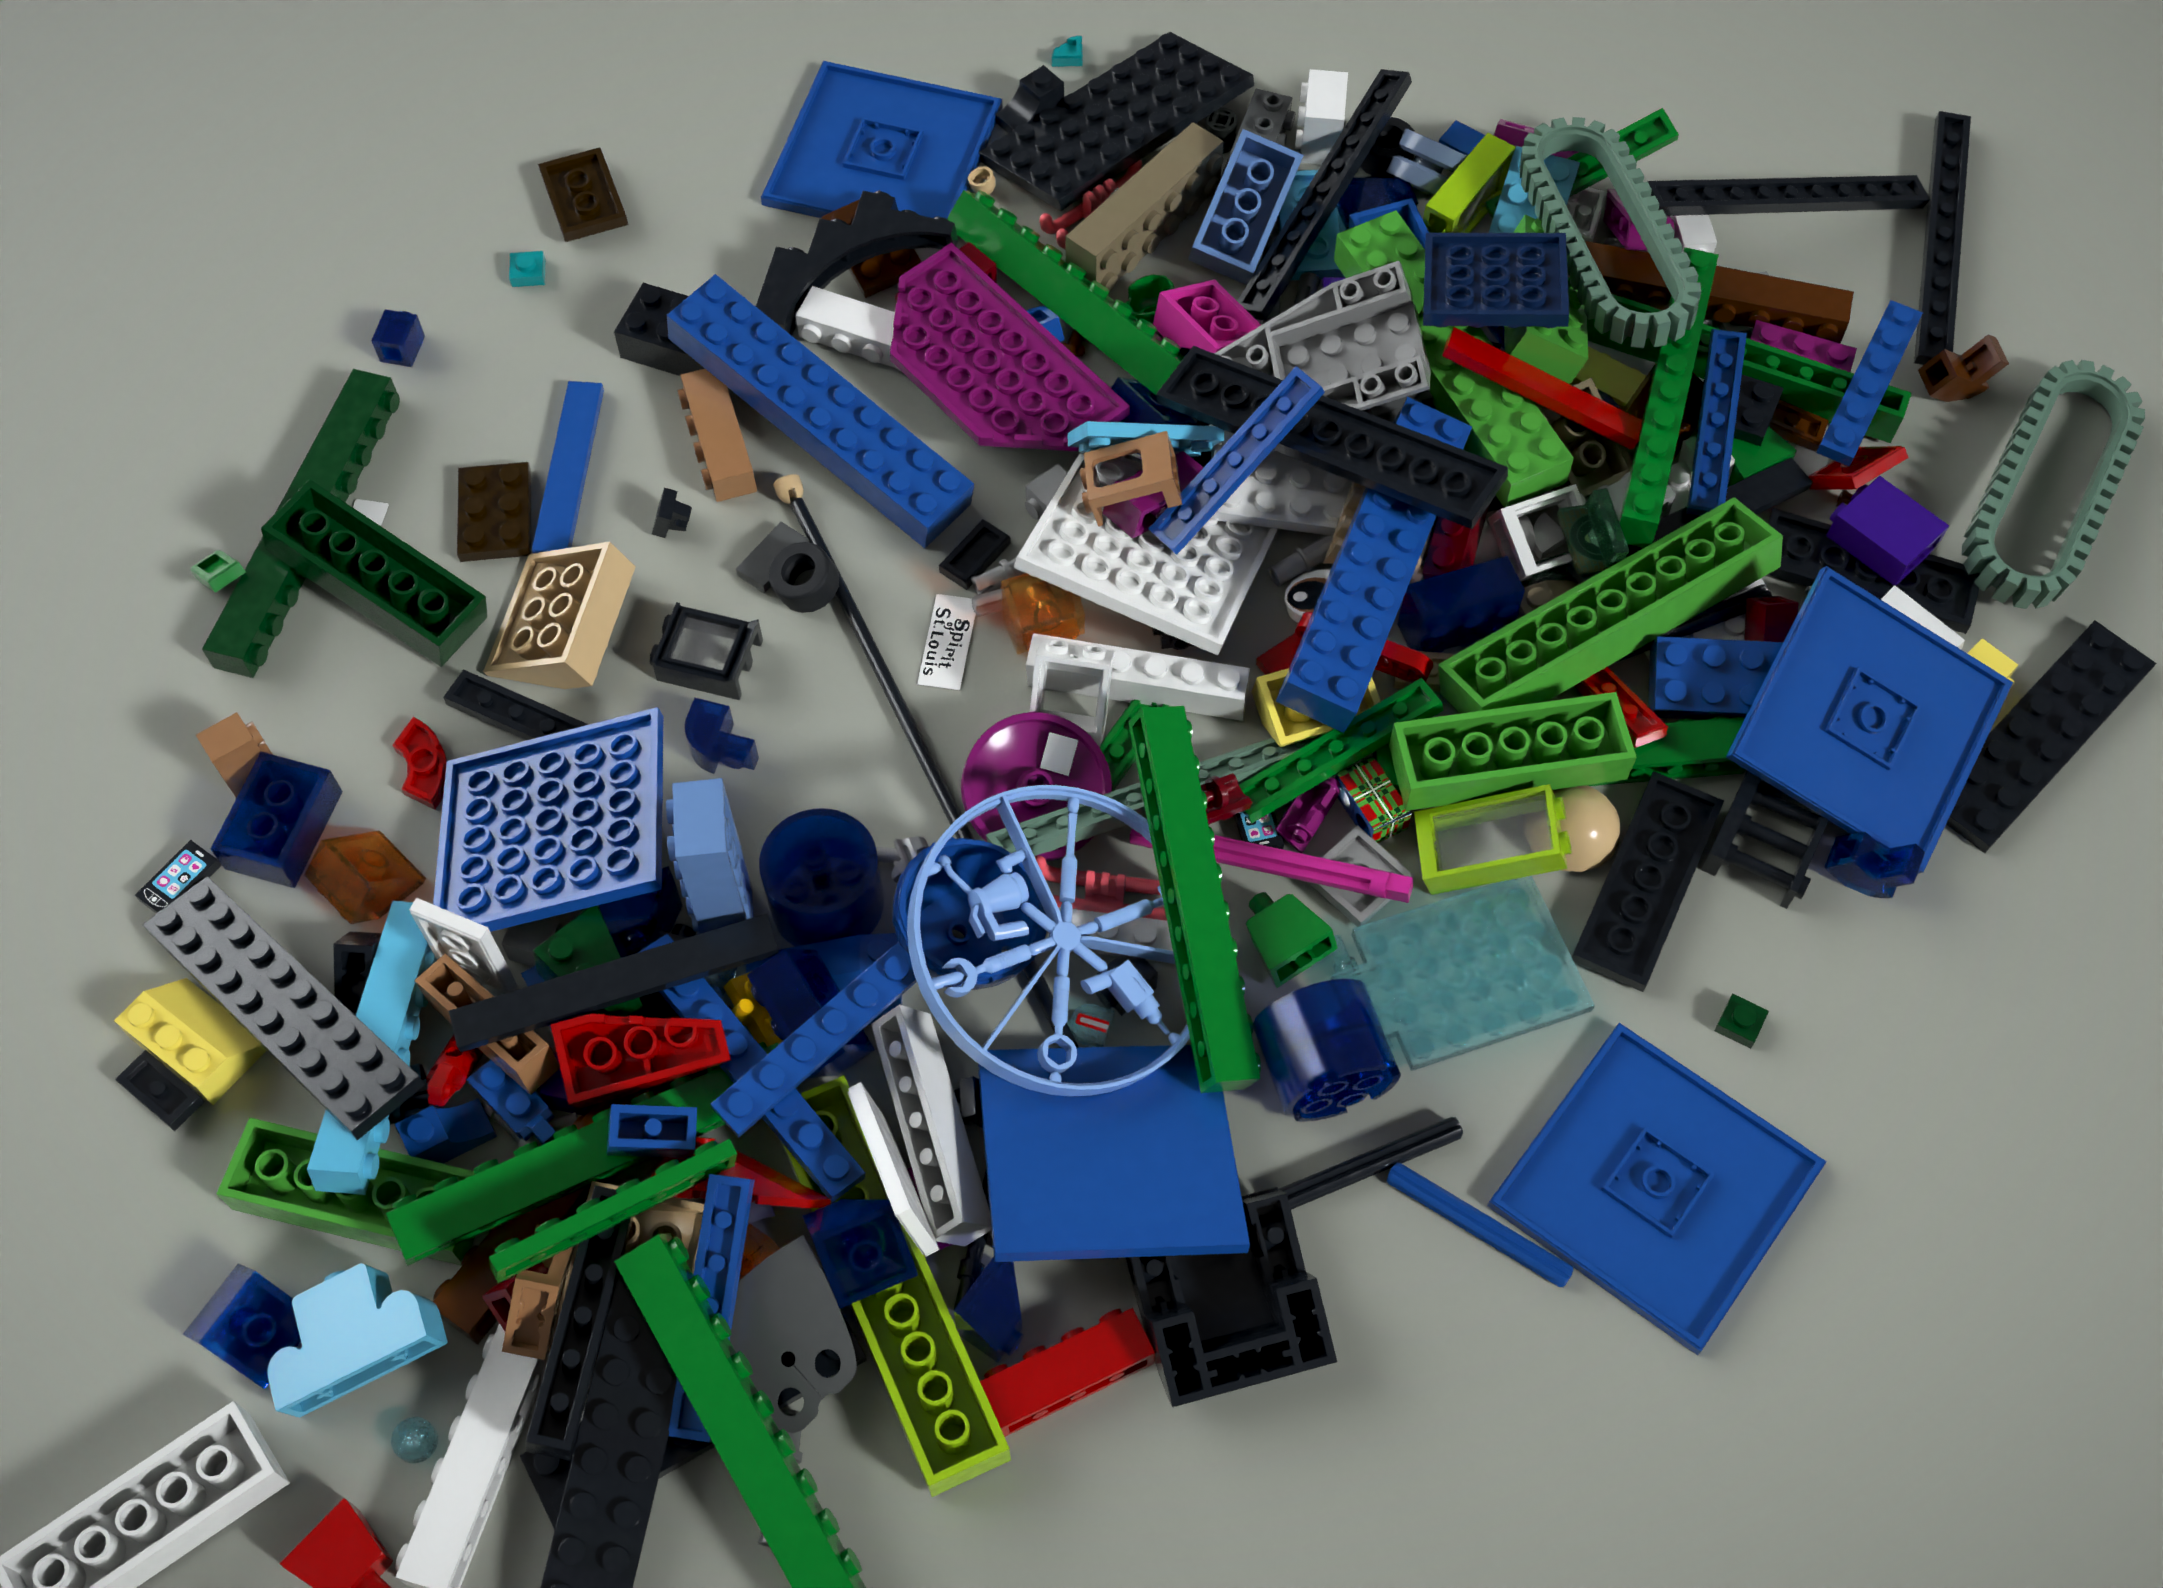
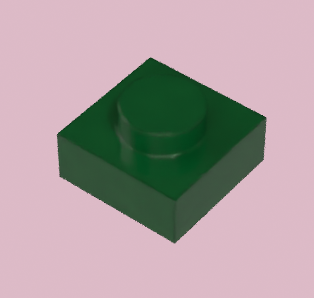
M1732 993L1714 1031L1751 1049L1769 1011Z

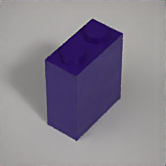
M1879 476L1869 486L1864 484L1859 487L1848 505L1841 503L1834 510L1829 518L1833 523L1826 536L1893 586H1896L1938 547L1949 525Z

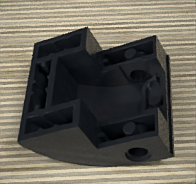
M1278 1187L1242 1196L1250 1242L1248 1253L1125 1257L1143 1326L1155 1351V1364L1172 1407L1337 1362L1317 1278L1306 1272L1287 1193L1279 1190Z

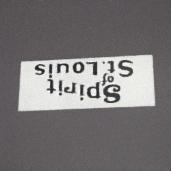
M936 594L917 685L960 690L976 615L972 607V598Z

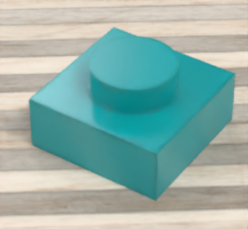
M543 251L510 253L509 280L512 287L545 285L546 259Z

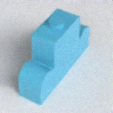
M363 1263L348 1270L331 1273L325 1277L324 1282L296 1295L292 1300V1306L302 1347L301 1349L291 1346L282 1348L270 1360L268 1380L275 1410L300 1418L448 1344L437 1305L430 1299L410 1291L399 1290L392 1292L388 1274Z

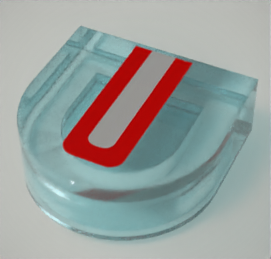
M1084 1004L1078 1007L1073 1012L1070 1020V1030L1075 1040L1090 1047H1104L1115 1016V1010L1096 1004Z

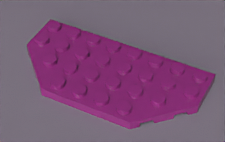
M952 242L899 277V293L895 308L890 360L979 446L1078 452L1079 447H1068V432L1087 421L1120 422L1130 415L1129 404Z

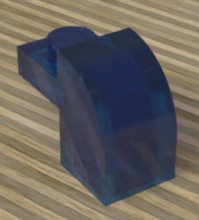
M694 697L684 727L694 761L702 769L713 774L719 762L733 769H741L743 767L754 770L759 759L755 740L731 734L734 722L730 706Z
M1860 832L1836 837L1824 868L1840 883L1850 889L1870 897L1893 898L1897 886L1914 884L1925 852L1916 843L1884 849L1868 833Z

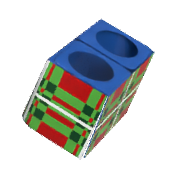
M1369 757L1337 773L1335 779L1340 783L1338 800L1354 824L1358 825L1377 843L1408 829L1411 814L1390 822L1410 812V810L1405 811L1401 796L1374 757Z

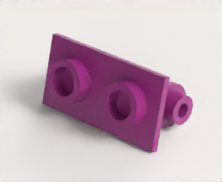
M1330 777L1294 798L1274 829L1298 852H1304L1340 794L1339 781Z

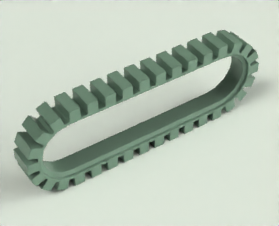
M1563 117L1552 119L1551 127L1545 123L1535 127L1534 134L1529 133L1524 139V146H1522L1519 169L1520 178H1522L1521 186L1525 193L1528 192V200L1531 206H1535L1537 218L1539 220L1542 219L1541 226L1544 232L1566 233L1567 273L1570 276V284L1573 290H1578L1577 298L1580 304L1585 305L1584 312L1588 320L1595 319L1594 327L1601 334L1611 330L1609 339L1622 344L1627 336L1632 337L1631 347L1644 348L1645 341L1648 338L1653 347L1667 345L1668 337L1673 341L1682 338L1685 335L1686 329L1690 330L1695 322L1701 295V283H1697L1699 275L1694 267H1689L1691 260L1687 253H1681L1683 246L1679 238H1674L1675 231L1671 224H1666L1667 217L1663 209L1658 210L1659 202L1655 195L1651 196L1652 189L1648 182H1643L1644 174L1640 168L1636 169L1637 162L1633 155H1629L1630 149L1626 141L1619 142L1620 135L1614 129L1604 132L1605 124L1596 120L1588 127L1584 126L1585 118L1573 117L1572 125H1567ZM1560 151H1577L1595 157L1602 164L1674 299V303L1669 308L1659 312L1642 313L1629 310L1615 300L1543 161L1549 155Z
M2073 360L2065 361L2059 367L2055 365L2050 369L2028 397L2026 406L2019 416V421L2012 431V436L2005 446L2006 449L1998 461L1999 464L1991 476L1993 478L1989 481L1984 491L1985 494L1978 504V509L1971 519V524L1963 536L1967 538L1962 544V556L1968 557L1963 563L1967 573H1981L1974 583L1983 592L1991 586L1995 587L1996 589L1992 595L1993 599L2004 604L2012 596L2013 607L2027 609L2031 603L2035 609L2044 607L2051 600L2055 602L2082 572L2086 563L2084 560L2090 554L2093 547L2091 544L2096 540L2099 533L2098 529L2106 516L2104 514L2111 505V498L2117 491L2119 486L2117 484L2123 477L2124 469L2131 458L2130 454L2134 451L2138 442L2136 440L2144 428L2141 424L2145 420V409L2138 408L2143 401L2138 392L2126 393L2132 384L2124 376L2115 381L2111 379L2115 370L2102 365L2095 372L2093 361L2081 360L2078 365ZM2066 392H2078L2090 396L2107 410L2112 421L2111 434L2051 571L2042 576H2029L2017 572L2002 560L1995 547V533L2058 395Z

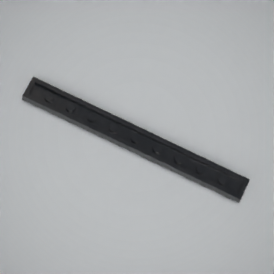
M1381 69L1237 300L1255 319L1266 321L1411 85L1412 80L1409 72Z
M1939 111L1936 116L1928 194L1930 201L1927 206L1918 310L1923 312L1917 325L1914 363L1920 365L1926 364L1944 349L1953 352L1971 116Z
M1917 175L1647 181L1652 189L1651 196L1655 195L1659 202L1658 210L1663 209L1666 216L1923 209L1930 201Z

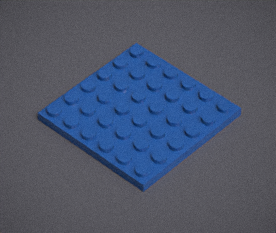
M655 707L447 761L433 905L486 926L492 932L662 890L664 716L660 709Z

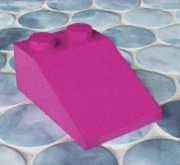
M1215 279L1160 292L1153 325L1163 337L1173 340L1180 347L1191 349L1193 346L1212 353L1218 352L1261 326Z

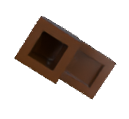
M1988 334L1962 355L1946 349L1942 350L1920 367L1918 372L1930 397L1944 402H1952L1972 398L1989 389L1987 380L2009 365V362L1997 338Z

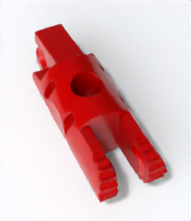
M454 1034L452 1035L426 1077V1083H428L427 1092L429 1094L428 1104L443 1107L451 1096L464 1086L466 1079L471 1075L484 1054L478 1047L460 1052L457 1048Z

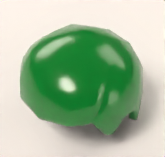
M1156 274L1141 277L1131 283L1128 287V301H1126V304L1133 309L1131 314L1138 320L1143 318L1153 324L1159 293L1175 289L1174 284L1166 276Z

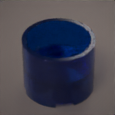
M825 808L809 809L787 817L767 836L760 852L759 871L771 917L778 932L786 941L796 947L872 933L883 912L884 893L876 845L870 832L860 821L838 810Z
M1335 979L1303 987L1268 1005L1257 1015L1253 1022L1255 1035L1284 1114H1293L1296 1121H1317L1347 1113L1346 1107L1363 1101L1367 1095H1370V1098L1373 1100L1378 1099L1391 1090L1400 1079V1071L1367 987L1359 980Z

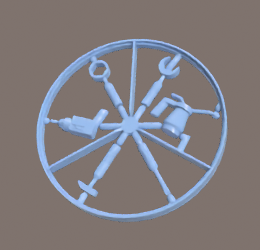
M1036 785L1012 789L983 800L956 819L934 844L916 876L910 896L907 938L912 968L921 994L942 1029L961 1050L991 1073L1026 1089L1050 1095L1092 1096L1108 1093L1127 1087L1147 1077L1168 1062L1190 1039L1187 1024L1180 1035L1175 1032L1170 1033L1169 1029L1161 1021L1162 1013L1158 1009L1160 1004L1152 995L1154 993L1153 989L1129 960L1119 967L1107 971V963L1090 950L1095 949L1175 964L1173 951L1088 936L1097 931L1101 933L1151 914L1154 908L1164 905L1160 885L1157 889L1161 898L1153 901L1144 899L1096 917L1094 922L1090 921L1077 927L1072 924L1073 907L1071 903L1075 902L1078 862L1074 856L1077 824L1076 813L1079 810V804L1095 808L1115 817L1140 833L1152 844L1148 821L1133 809L1096 792L1061 785ZM1032 799L1068 801L1066 855L1062 859L1059 901L1062 902L1061 911L1010 803ZM997 808L1016 851L996 861L1001 872L1004 874L983 888L971 889L953 871L950 865L952 862L947 855L940 856L938 862H935L947 841L959 829L984 812ZM1022 862L1046 915L1031 903L1026 902L1029 898L1028 887L1019 873H1012V866ZM941 868H944L947 875L968 894V903L971 909L969 923L977 938L982 937L985 931L992 941L1029 935V928L1025 921L998 924L993 913L1017 909L1020 905L1024 914L1049 932V937L1031 943L1029 946L1024 944L986 958L983 964L976 967L963 958L951 959L942 969H956V972L931 978L925 961L920 931L921 904L927 878L937 874ZM1053 949L982 1047L956 1022L936 990L962 983L960 987H948L944 993L950 997H963L974 988L977 983L978 974L983 972L992 974L1029 960L1031 955H1037ZM1071 951L1098 972H1102L1080 982L1082 989L1087 994H1093L1108 988L1127 1013L1134 1010L1141 1020L1146 1018L1150 1024H1157L1165 1035H1169L1168 1039L1172 1045L1158 1059L1132 1074L1114 1080L1097 1083L1061 1082L1062 1078L1059 1073L1070 1068L1077 1057V1049L1074 1042L1068 1036L1062 1035L1063 1026L1068 1020L1070 978L1067 976ZM1058 952L1056 971L1058 976L1054 978L1051 1016L1055 1032L1054 1035L1042 1042L1037 1052L1041 1067L1051 1073L1048 1080L1008 1065L989 1053L987 1049ZM1056 1043L1066 1051V1063L1058 1065L1048 1057V1045Z

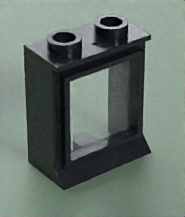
M676 602L672 614L666 615L662 626L663 635L659 645L655 644L650 653V665L653 666L657 681L740 700L742 693L738 680L742 670L747 672L751 670L753 663L751 646L761 647L763 642L759 619L747 622L684 607L679 602Z

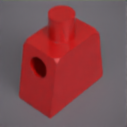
M345 1498L279 1563L284 1569L313 1588H391L380 1576L391 1566L393 1562L392 1557L361 1511Z

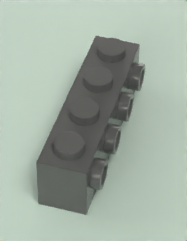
M1255 89L1219 183L1242 129L1285 147L1287 140L1285 132L1286 130H1292L1296 112L1291 111L1292 97Z

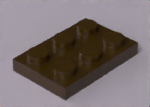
M600 147L538 164L565 242L628 225L624 208Z
M520 462L458 468L457 555L460 562L529 556L531 554V468L529 463Z

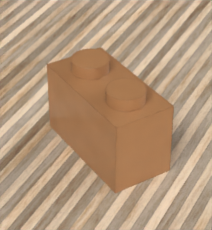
M237 712L196 734L210 760L236 798L277 776L269 762L275 760V757L252 721L245 725Z

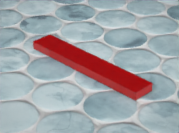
M1453 327L1448 335L1442 354L1443 357L1632 450L1638 443L1643 420L1456 327Z

